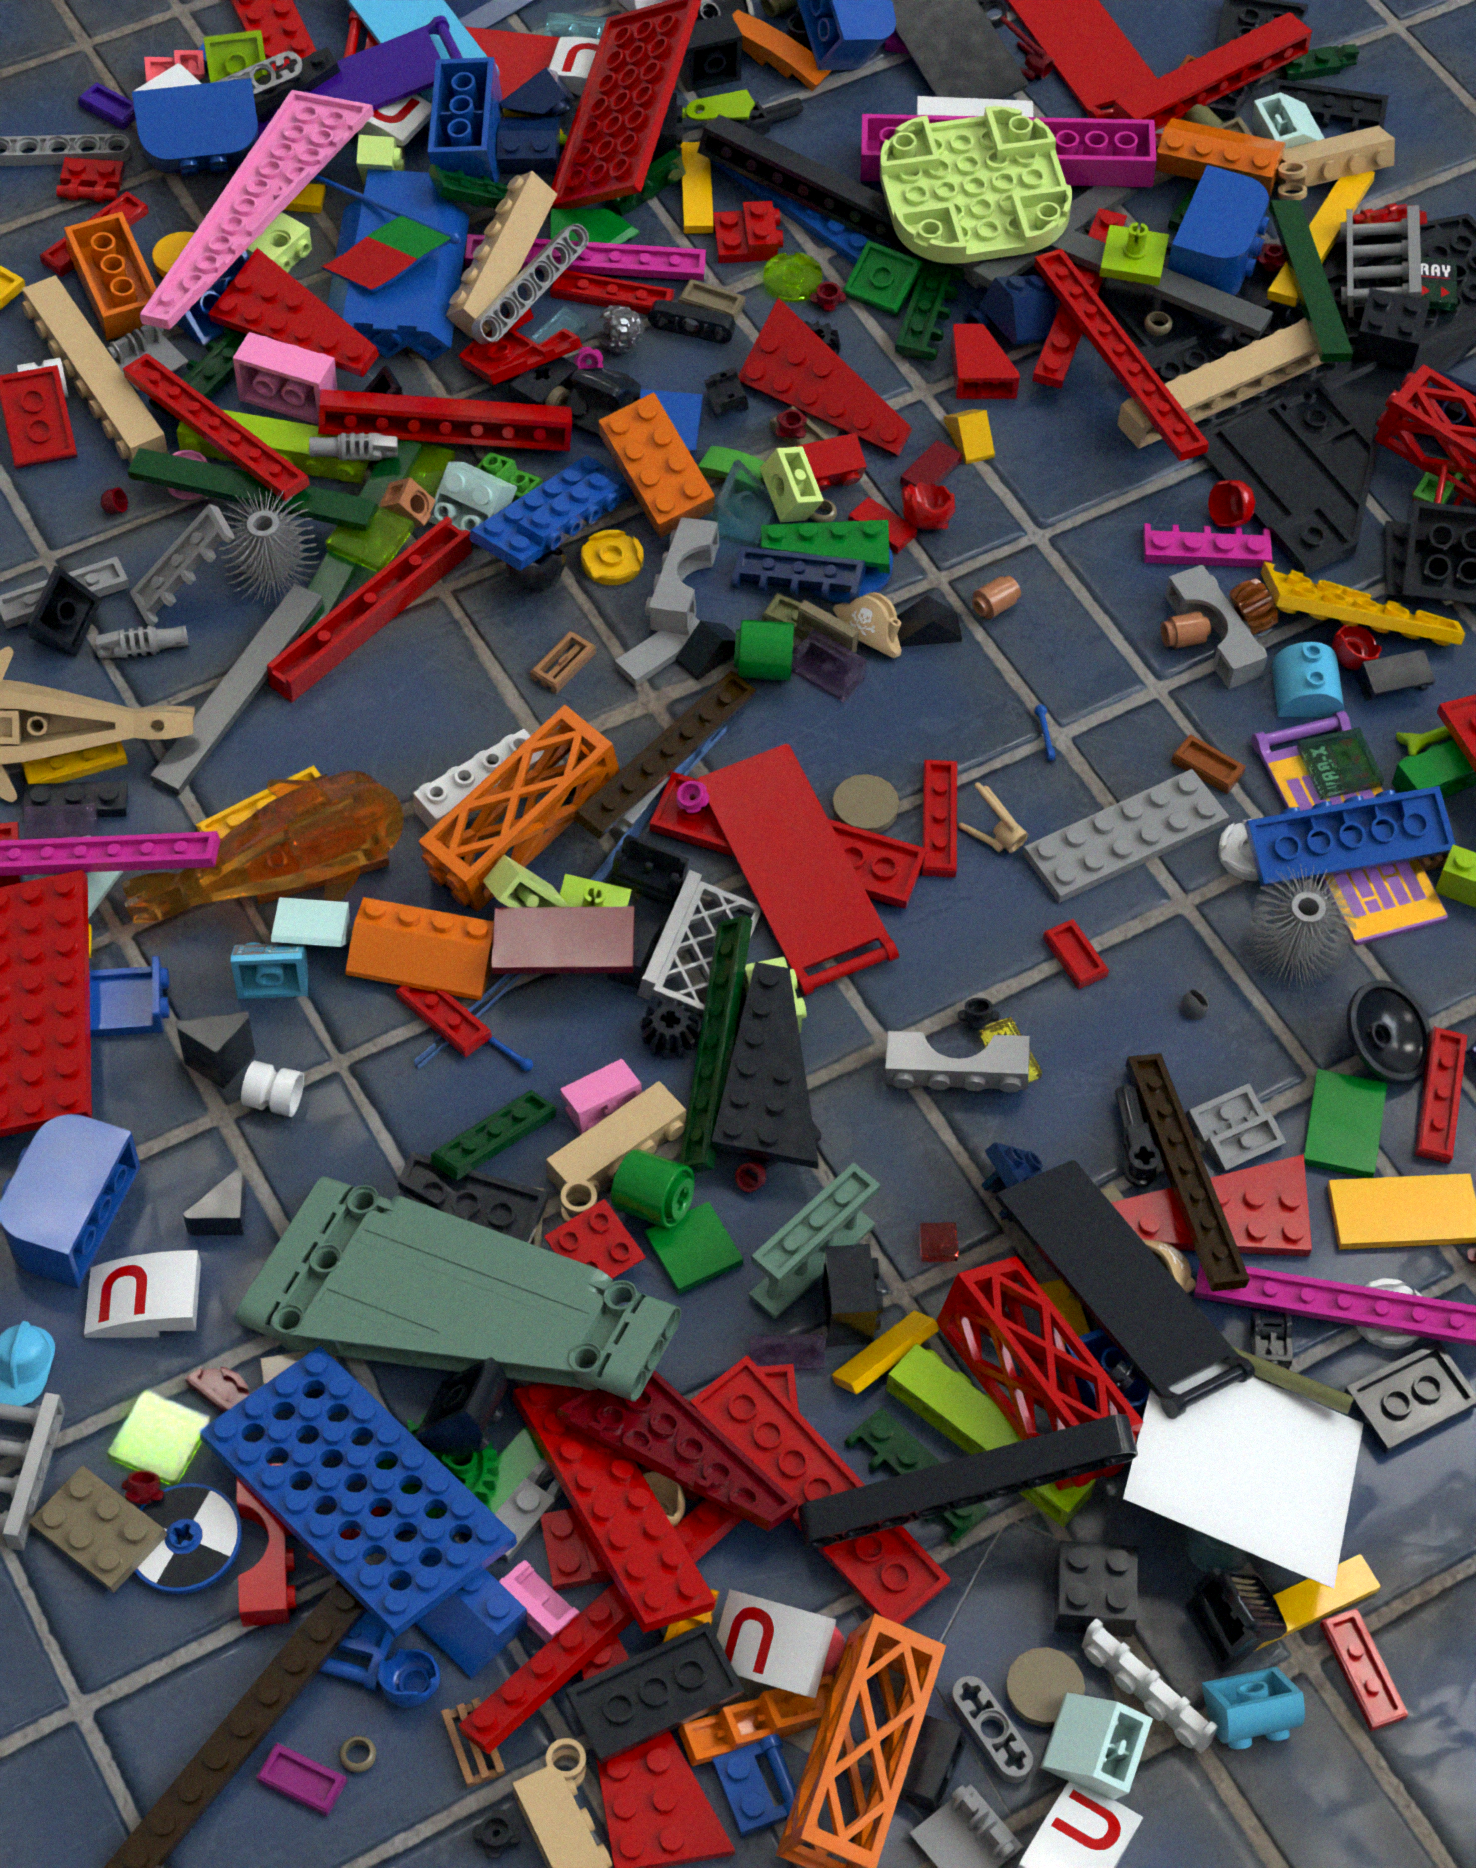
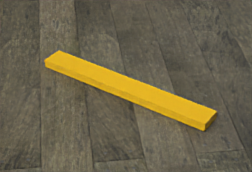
M1374 171L1339 178L1310 223L1309 228L1321 263L1324 262L1341 234V222H1347L1346 209H1353V213L1355 212L1374 181ZM1286 261L1268 289L1267 299L1295 307L1300 299Z

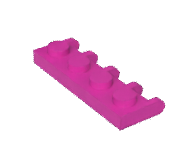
M1150 523L1143 524L1144 563L1203 564L1209 566L1262 568L1264 561L1272 563L1271 534L1267 528H1263L1262 535H1243L1242 527H1235L1234 534L1211 533L1210 526H1203L1202 533L1179 532V525L1172 524L1171 531H1151Z

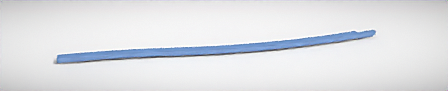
M727 726L715 732L674 772L687 776L726 732ZM666 785L637 819L634 826L627 830L590 880L605 882L611 874L616 851L621 852L623 839L627 834L638 838L652 819ZM505 974L483 995L482 1000H478L468 1011L472 1012L514 974ZM518 974L497 996H495L480 1012H478L475 1015V1017H480L523 974ZM441 1035L435 1038V1043L414 1060V1066H417L418 1070L449 1044L446 1041L436 1050V1043L442 1038Z

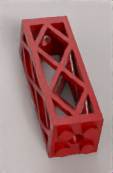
M1423 364L1415 374L1410 372L1401 384L1400 388L1402 389L1400 392L1394 390L1387 399L1385 406L1388 410L1386 409L1376 423L1379 430L1374 440L1421 470L1438 477L1443 465L1448 466L1447 471L1460 472L1471 487L1449 473L1446 475V480L1455 484L1454 491L1476 504V464H1472L1467 456L1469 455L1476 460V441L1472 439L1476 438V428L1452 424L1435 401L1437 399L1461 403L1476 427V396ZM1428 382H1432L1441 389L1427 388ZM1412 432L1434 435L1451 460L1426 457ZM1397 435L1403 444L1392 437Z
M1017 1256L957 1274L936 1323L1022 1441L1041 1435L1036 1432L1034 1404L1047 1411L1053 1432L1107 1416L1118 1415V1410L1120 1414L1129 1417L1135 1443L1137 1442L1136 1437L1144 1423ZM1018 1280L1023 1285V1287L1017 1285ZM1020 1303L1039 1311L1041 1338L1028 1331ZM1006 1306H1008L1011 1317L1005 1311ZM980 1332L992 1338L1001 1368L982 1359ZM1062 1338L1078 1359L1066 1353ZM1011 1355L1020 1366L1021 1377L1016 1374ZM1055 1366L1059 1368L1064 1387L1056 1378ZM1074 1375L1094 1384L1097 1412L1083 1405ZM997 1383L1008 1388L1012 1403L1009 1401V1399L1006 1397V1395ZM1124 1463L1054 1482L1059 1491L1073 1486L1079 1488L1088 1484L1093 1479L1102 1476H1114L1123 1468Z

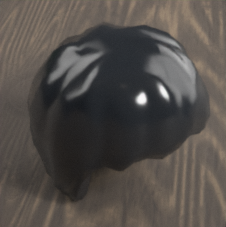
M557 547L521 571L506 563L510 578L519 583L523 588L544 591L559 582L567 557L564 551Z

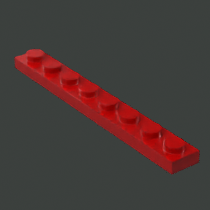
M1099 208L1088 236L1106 243L1109 225L1125 227L1127 215ZM1076 264V268L1098 296L1105 277L1099 276L1100 273ZM1062 303L1032 378L1034 382L1062 389L1083 335V331Z
M148 353L123 368L124 376L127 380L269 490L272 489V492L282 500H285V502L290 496L296 495L310 485L308 475Z

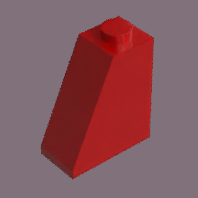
M953 324L951 355L956 399H1017L1020 380L1019 372L985 325Z

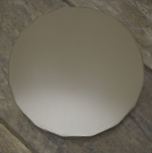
M869 774L854 775L844 780L836 788L832 802L834 817L838 822L877 834L889 829L896 821L900 804L898 794L889 782L881 777Z
M1049 1647L1032 1648L1019 1655L1010 1666L1005 1684L1006 1695L1015 1714L1027 1723L1039 1727H1052L1055 1724L1065 1693L1084 1695L1085 1692L1083 1674L1076 1662L1064 1652Z

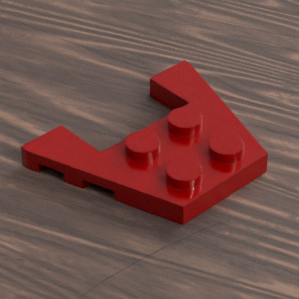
M529 308L499 340L488 345H482L474 339L458 356L462 366L495 385L576 351L583 346L579 336L565 328L540 344L515 331L534 319L531 308ZM510 312L504 318L508 319ZM492 330L486 335L490 338L492 336Z

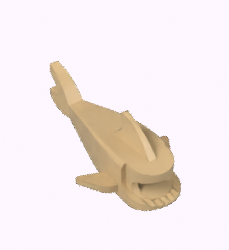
M10 646L0 650V797L8 802H14L17 799V792L3 764L46 758L131 738L147 740L172 739L193 734L195 707L150 706L133 709L49 687L3 680L14 653Z

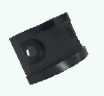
M735 367L710 375L708 379L704 380L716 418L722 417V414L727 413L728 410L739 406L744 407V410L749 409L748 400Z

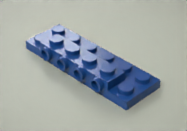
M586 455L471 529L469 540L521 571L550 550H555L568 538L576 536L580 530L589 524H594L599 517L608 511H613L617 505L634 495L622 474L613 471L598 460Z
M1440 786L1397 794L1395 790H1387L1376 794L1374 798L1364 799L1361 795L1344 800V803L1332 805L1331 801H1325L1313 805L1312 809L1300 811L1299 807H1292L1281 811L1280 815L1247 820L1244 824L1260 886L1262 887L1276 886L1270 882L1272 880L1275 883L1277 881L1279 885L1283 884V876L1287 882L1289 880L1292 883L1294 882L1292 875L1294 879L1296 876L1297 881L1299 879L1303 881L1302 873L1304 880H1306V877L1308 880L1310 876L1312 879L1311 872H1313L1314 879L1317 878V875L1319 878L1323 877V875L1330 876L1450 853L1453 844L1456 845Z

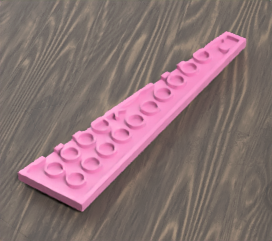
M291 90L141 311L140 318L142 324L170 330L253 241L264 233L271 222L343 146L364 127V124L374 115L373 106Z

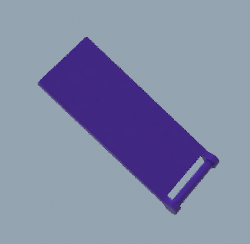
M439 15L434 17L426 26L338 60L337 63L341 72L314 90H304L303 92L370 104L373 106L374 111L433 87L436 59H441L430 37L431 34L439 35L450 59L463 57L449 31L450 25L446 17ZM272 118L266 122L262 119L258 121L259 137Z

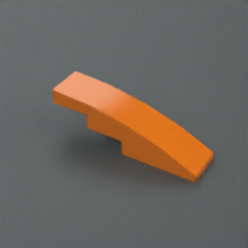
M736 10L732 14L743 35L742 49L761 66L768 61L784 77L788 79L793 74L812 92L831 73L832 70H818L814 54L785 33L740 10Z
M833 1675L821 1677L816 1698L776 1688L762 1692L758 1699L723 1707L717 1715L690 1721L680 1726L678 1732L691 1766L710 1762L712 1758L754 1744L771 1734H779L781 1739L818 1725L834 1680Z

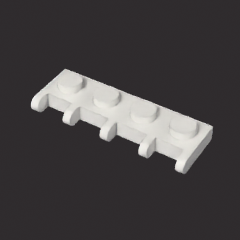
M1096 1618L1087 1628L1081 1646L1085 1649L1084 1652L1087 1658L1096 1666L1105 1667L1114 1676L1115 1682L1123 1691L1128 1694L1134 1693L1144 1702L1145 1709L1153 1718L1158 1721L1164 1720L1175 1730V1736L1183 1745L1188 1748L1194 1747L1201 1754L1211 1744L1218 1726L1213 1721L1209 1723L1190 1706L1191 1701L1185 1696L1181 1698L1159 1678L1160 1674L1155 1669L1151 1671L1129 1651L1130 1647L1126 1643H1119L1102 1627L1103 1623Z

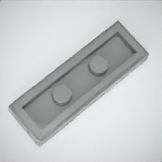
M694 617L689 635L662 630L658 631L616 659L615 668L637 687L676 660V656L700 621Z

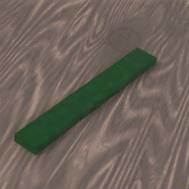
M1271 200L1269 211L1320 361L1351 362L1353 352L1300 200Z
M398 439V457L381 458L377 462L359 497L377 500L379 507L389 483L408 478L423 451L422 444L412 440ZM379 508L368 532L341 527L307 588L323 597V604L299 637L339 604L387 516Z
M143 448L138 449L127 471L129 479L246 505L247 503L249 506H251L253 501L255 507H257V500L258 507L261 508L262 503L264 509L265 503L267 509L270 497L268 510L271 509V505L273 508L275 501L277 502V495L246 471ZM308 486L293 496L279 512L283 513L291 505L302 502L292 508L287 514L293 515V513L296 514L301 510L309 509L296 516L312 518V520L368 532L377 512L378 503L377 500ZM281 498L278 500L276 507H274L275 511H277L278 506L280 508L282 503L284 502V500H282Z
M746 915L718 922L680 1156V1163L690 1167L694 1174L713 1170L717 1149L711 1148L712 1138L731 1063L753 922Z

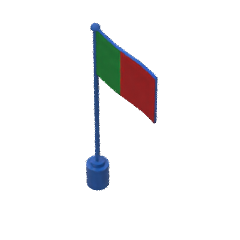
M318 174L313 178L316 181L398 216L396 219L373 231L340 257L321 266L323 270L374 293L396 281L424 258L450 243L458 244L461 237L457 232L449 233Z

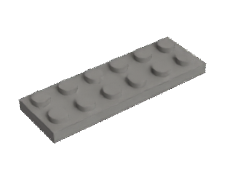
M1190 769L1024 846L1023 855L1057 902L1061 903L1227 825L1229 815L1194 770Z

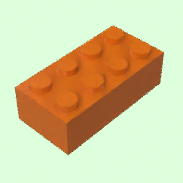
M123 212L64 227L69 256L106 340L125 336L127 333L132 334L134 329L140 331V328L145 325L141 322L140 313L157 288Z
M654 392L598 420L600 437L659 538L670 534L672 529L677 530L681 517L699 519L715 510L714 493Z

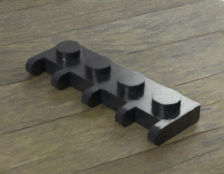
M1274 79L1272 95L1281 92L1305 103L1313 117L1323 118L1322 127L1328 128L1329 119L1351 122L1350 131L1353 132L1357 131L1358 123L1380 126L1384 129L1388 95Z

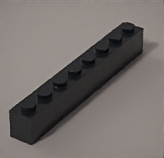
M720 114L704 127L697 153L892 250L903 254L908 250L894 230L884 195Z

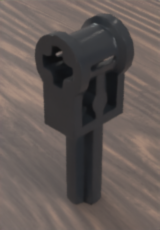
M794 98L765 108L758 101H755V106L751 110L748 120L732 121L763 135L770 132L771 122L802 113V101L800 98Z
M1124 1084L1115 1090L1125 1134L1122 1142L1127 1161L1124 1175L1130 1184L1137 1187H1145L1150 1185L1156 1177V1168L1160 1163L1161 1154L1159 1149L1152 1143L1148 1123L1144 1124L1136 1088L1129 1084Z
M1253 1312L1250 1321L1251 1354L1289 1370L1293 1362L1291 1315L1284 1314L1283 1317L1260 1316L1259 1312ZM1268 1382V1383H1270V1384H1272V1385H1275V1386H1277V1387H1279V1388L1284 1389L1283 1387H1280V1386H1278V1385H1276V1384H1273V1383H1271V1382Z

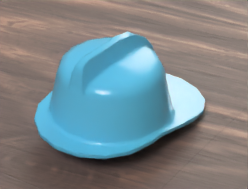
M22 1321L21 1325L9 1327L0 1335V1403L23 1407L32 1403L41 1395L48 1379L55 1354L54 1340L45 1329L31 1326L28 1321Z

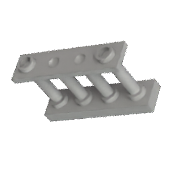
M1419 205L1407 206V218L1401 219V222L1353 224V209H1346L1347 222H1341V240H1347V286L1341 287V304L1348 305V317H1354V301H1366L1370 289H1354V279L1402 277V280L1409 281V283H1403V287L1374 289L1422 299ZM1401 234V237H1407V240H1402V243L1353 246V236ZM1402 255V258H1408V261L1402 262V265L1353 267V258Z
M45 1392L41 1406L37 1405L35 1409L0 1403V1419L30 1423L34 1428L31 1440H26L25 1443L0 1439V1455L21 1458L22 1463H24L20 1475H15L14 1478L0 1476V1492L10 1493L11 1498H13L10 1510H5L3 1514L0 1513V1533L3 1534L9 1549L24 1551L31 1528L29 1520L35 1515L65 1414L61 1396L58 1394Z

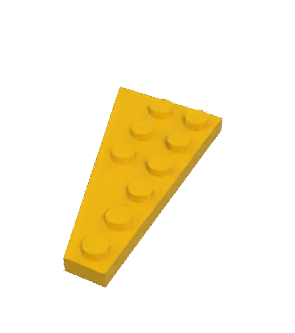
M1265 561L1263 563L1261 575L1275 601V605L1283 612L1295 614L1297 611L1306 612L1311 617L1319 620H1327L1328 617L1339 619L1341 623L1353 627L1358 624L1368 625L1371 629L1381 633H1388L1389 630L1401 632L1403 636L1415 640L1420 637L1430 638L1434 643L1443 646H1450V643L1462 645L1465 632L1457 621L1422 610H1417L1414 615L1408 609L1400 606V603L1388 600L1386 605H1382L1370 600L1371 594L1326 580H1319L1315 584L1312 583L1311 579L1303 576V573L1291 570V573L1286 575L1274 571L1275 564Z

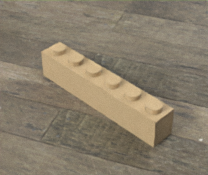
M533 171L521 176L516 175L508 183V192L505 198L497 205V214L494 220L486 227L484 231L486 236L482 244L474 251V260L471 266L463 273L461 277L462 283L449 301L451 305L445 316L471 339L474 338L471 330L474 320L518 275L557 196V193ZM487 322L482 324L483 333L485 334L491 330V326Z

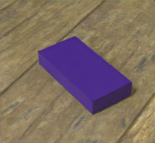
M98 82L78 97L80 107L122 130L136 119L133 101Z

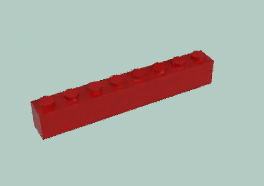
M1288 12L1208 52L1206 55L1188 62L1170 73L1164 74L1162 77L1141 86L1139 89L1119 97L1114 101L1112 119L1155 120V131L1165 127L1172 118L1180 119L1184 117L1194 105L1202 104L1206 106L1307 54L1312 30L1291 12Z
M321 389L318 434L380 433L384 436H396L400 440L570 451L572 431L571 407Z

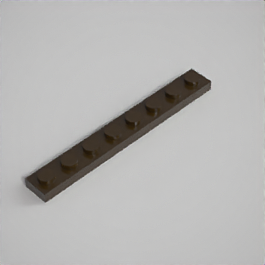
M731 670L576 811L573 819L597 839L602 838L754 697L757 690Z
M1162 1054L1128 1056L1125 1064L1132 1085L1136 1088L1140 1106L1155 1145L1161 1154V1161L1211 1291L1246 1288L1250 1278Z

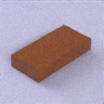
M1191 734L1173 754L1171 760L1172 763L1186 771L1193 769L1201 780L1226 794L1231 791L1246 769V766Z

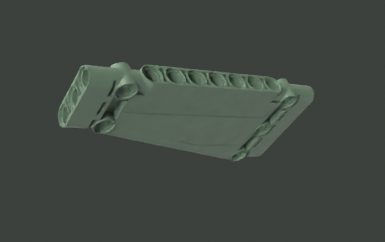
M322 1176L316 1182L241 1300L236 1312V1321L239 1325L279 1340L283 1347L290 1351L311 1352L318 1346H321L329 1355L454 1372H462L493 1357L503 1368L508 1379L569 1386L585 1390L599 1388L632 1402L636 1401L643 1392L675 1334L681 1319V1308L679 1306L638 1292L634 1284L629 1281L618 1280L613 1282L611 1277L595 1267L408 1198L393 1196L390 1200L379 1196L376 1189L372 1186L361 1185L355 1187L328 1176ZM623 1302H629L625 1306H618ZM591 1363L594 1364V1365H593L592 1367H590V1368H586V1369L583 1368V1367H584L585 1365H587V1364H591Z

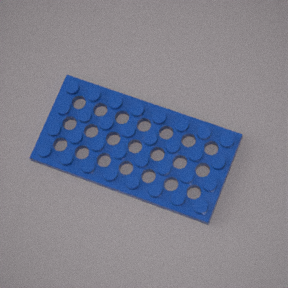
M321 1346L315 1348L199 1430L200 1440L394 1638L517 1545L516 1535ZM311 1389L324 1391V1394L316 1399L304 1396ZM282 1410H289L294 1413L288 1420H277L274 1418ZM336 1412H343L348 1415L342 1422H332L328 1419L331 1414ZM251 1432H260L264 1435L257 1442H247L244 1440V1437ZM304 1434H314L318 1437L311 1444H302L298 1441ZM364 1435L372 1438V1441L365 1446L352 1443L358 1436ZM278 1455L288 1459L281 1466H271L267 1463L270 1458ZM331 1457L342 1460V1463L335 1468H326L322 1465L326 1459ZM390 1459L397 1463L390 1470H381L376 1467L380 1461ZM303 1479L312 1483L309 1488L303 1491L294 1490L291 1487L294 1482ZM356 1481L367 1485L361 1492H350L346 1489L350 1483ZM410 1483L421 1486L420 1491L415 1494H405L401 1489ZM323 1504H331L336 1507L335 1511L329 1515H320L315 1512ZM377 1506H387L391 1509V1512L384 1517H375L370 1513ZM432 1508H442L446 1511V1514L439 1519H431L425 1515ZM350 1528L361 1532L353 1540H345L340 1537L344 1530ZM409 1530L416 1534V1537L409 1542H401L395 1538L399 1532ZM459 1532L468 1533L472 1537L464 1544L454 1543L451 1540V1537ZM374 1553H379L386 1557L378 1565H369L364 1561L367 1556ZM429 1555H435L441 1559V1562L434 1567H425L420 1563L424 1557ZM400 1578L411 1582L410 1586L402 1591L394 1590L390 1587L394 1580Z

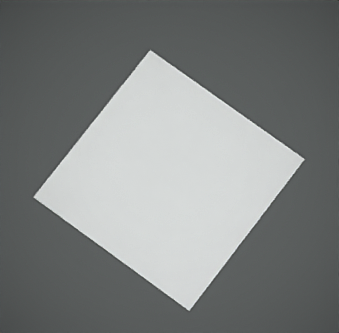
M1219 1363L1169 1390L1176 1394H1181L1228 1370L1230 1367ZM1256 1377L1244 1383L1236 1382L1186 1408V1412L1175 1419H1171L1165 1414L1159 1398L1150 1388L1143 1416L1144 1423L1140 1429L1136 1444L1138 1456L1132 1460L1123 1499L1334 1589L1364 1423Z

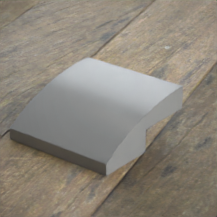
M1250 1083L1194 1107L1185 1113L1198 1138L1223 1171H1227L1286 1143L1270 1111L1264 1112Z

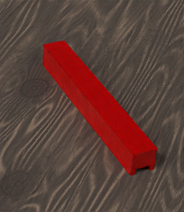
M446 516L267 664L268 685L293 703L473 552L471 541L469 540L470 532L466 529L462 532L452 525V519Z

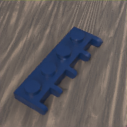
M741 546L731 579V587L739 588L741 580L759 582L760 591H767L769 584L790 586V594L798 595L800 587L820 589L821 597L829 599L831 591L850 593L849 600L853 602L859 597L866 564L865 560Z

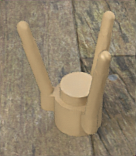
M975 783V788L1001 819L993 830L996 837L994 839L964 823H959L958 827L991 845L998 853L1002 852L1004 848L1009 853L1015 852L1025 843L1029 834L1016 823L988 786L983 787L981 783Z

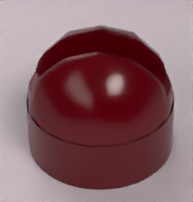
M121 488L108 489L102 493L100 506L104 512L118 514L127 510L128 499Z
M756 1162L742 1164L735 1174L737 1185L746 1192L760 1189L767 1179L766 1169ZM749 1169L752 1172H754L756 1175H758V1178L750 1173H747V1170Z

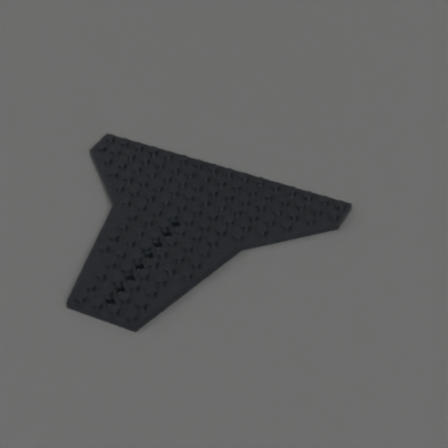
M1469 213L1427 221V224L1420 225L1421 261L1451 263L1454 266V276L1460 275L1461 277H1454L1453 281L1421 279V284L1430 290L1422 295V299L1430 302L1413 369L1352 355L1351 362H1325L1194 423L1209 442L1208 452L1201 454V456L1223 481L1240 480L1252 489L1256 500L1254 518L1263 528L1270 530L1271 538L1303 575H1307L1356 551L1378 442L1374 440L1379 430L1376 423L1386 409L1388 410L1385 403L1394 390L1400 392L1402 389L1400 388L1406 376L1410 372L1415 374L1423 364L1436 372L1438 370L1445 372L1476 347V265H1474L1476 264V221ZM1086 225L1079 232L1088 236L1091 226ZM1401 234L1353 236V246L1402 243V240H1407V237H1401ZM1340 238L1335 242L1322 266L1352 352H1354L1361 320L1355 318V316L1362 318L1366 301H1354V317H1348V305L1341 304V287L1347 286V240H1341ZM1168 242L1163 264V267L1168 268L1169 257L1172 247V243ZM1402 255L1353 258V267L1400 265L1401 259L1408 258H1402ZM1256 256L1253 258L1256 259V264L1252 276L1245 277L1241 289L1234 296L1273 312L1271 321L1259 339L1113 278L1105 277L1098 294L1100 300L1137 348L1151 345L1161 365V371L1158 376L1164 384L1174 380L1181 374L1194 371L1205 363L1218 360L1229 352L1242 349L1255 340L1268 337L1277 330L1285 329L1306 318L1300 300L1293 307L1267 299L1268 289L1280 271H1266L1257 262ZM1402 277L1354 279V289L1402 287V283H1409V281L1402 280ZM1427 284L1430 286H1437V288L1428 287ZM1441 287L1450 293L1441 297ZM1161 311L1169 315L1172 320L1170 332L1162 336L1150 334L1144 327V320L1148 314ZM1160 321L1151 322L1156 326L1165 325L1163 322Z

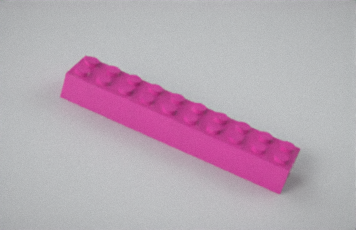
M862 114L860 181H880V155L885 140H889L895 134V128L901 124L926 115ZM927 115L929 123L978 117ZM1028 117L1032 121L1036 119V117ZM1037 117L1051 130L1056 139L1055 150L1067 185L1153 187L1156 168L1155 120Z

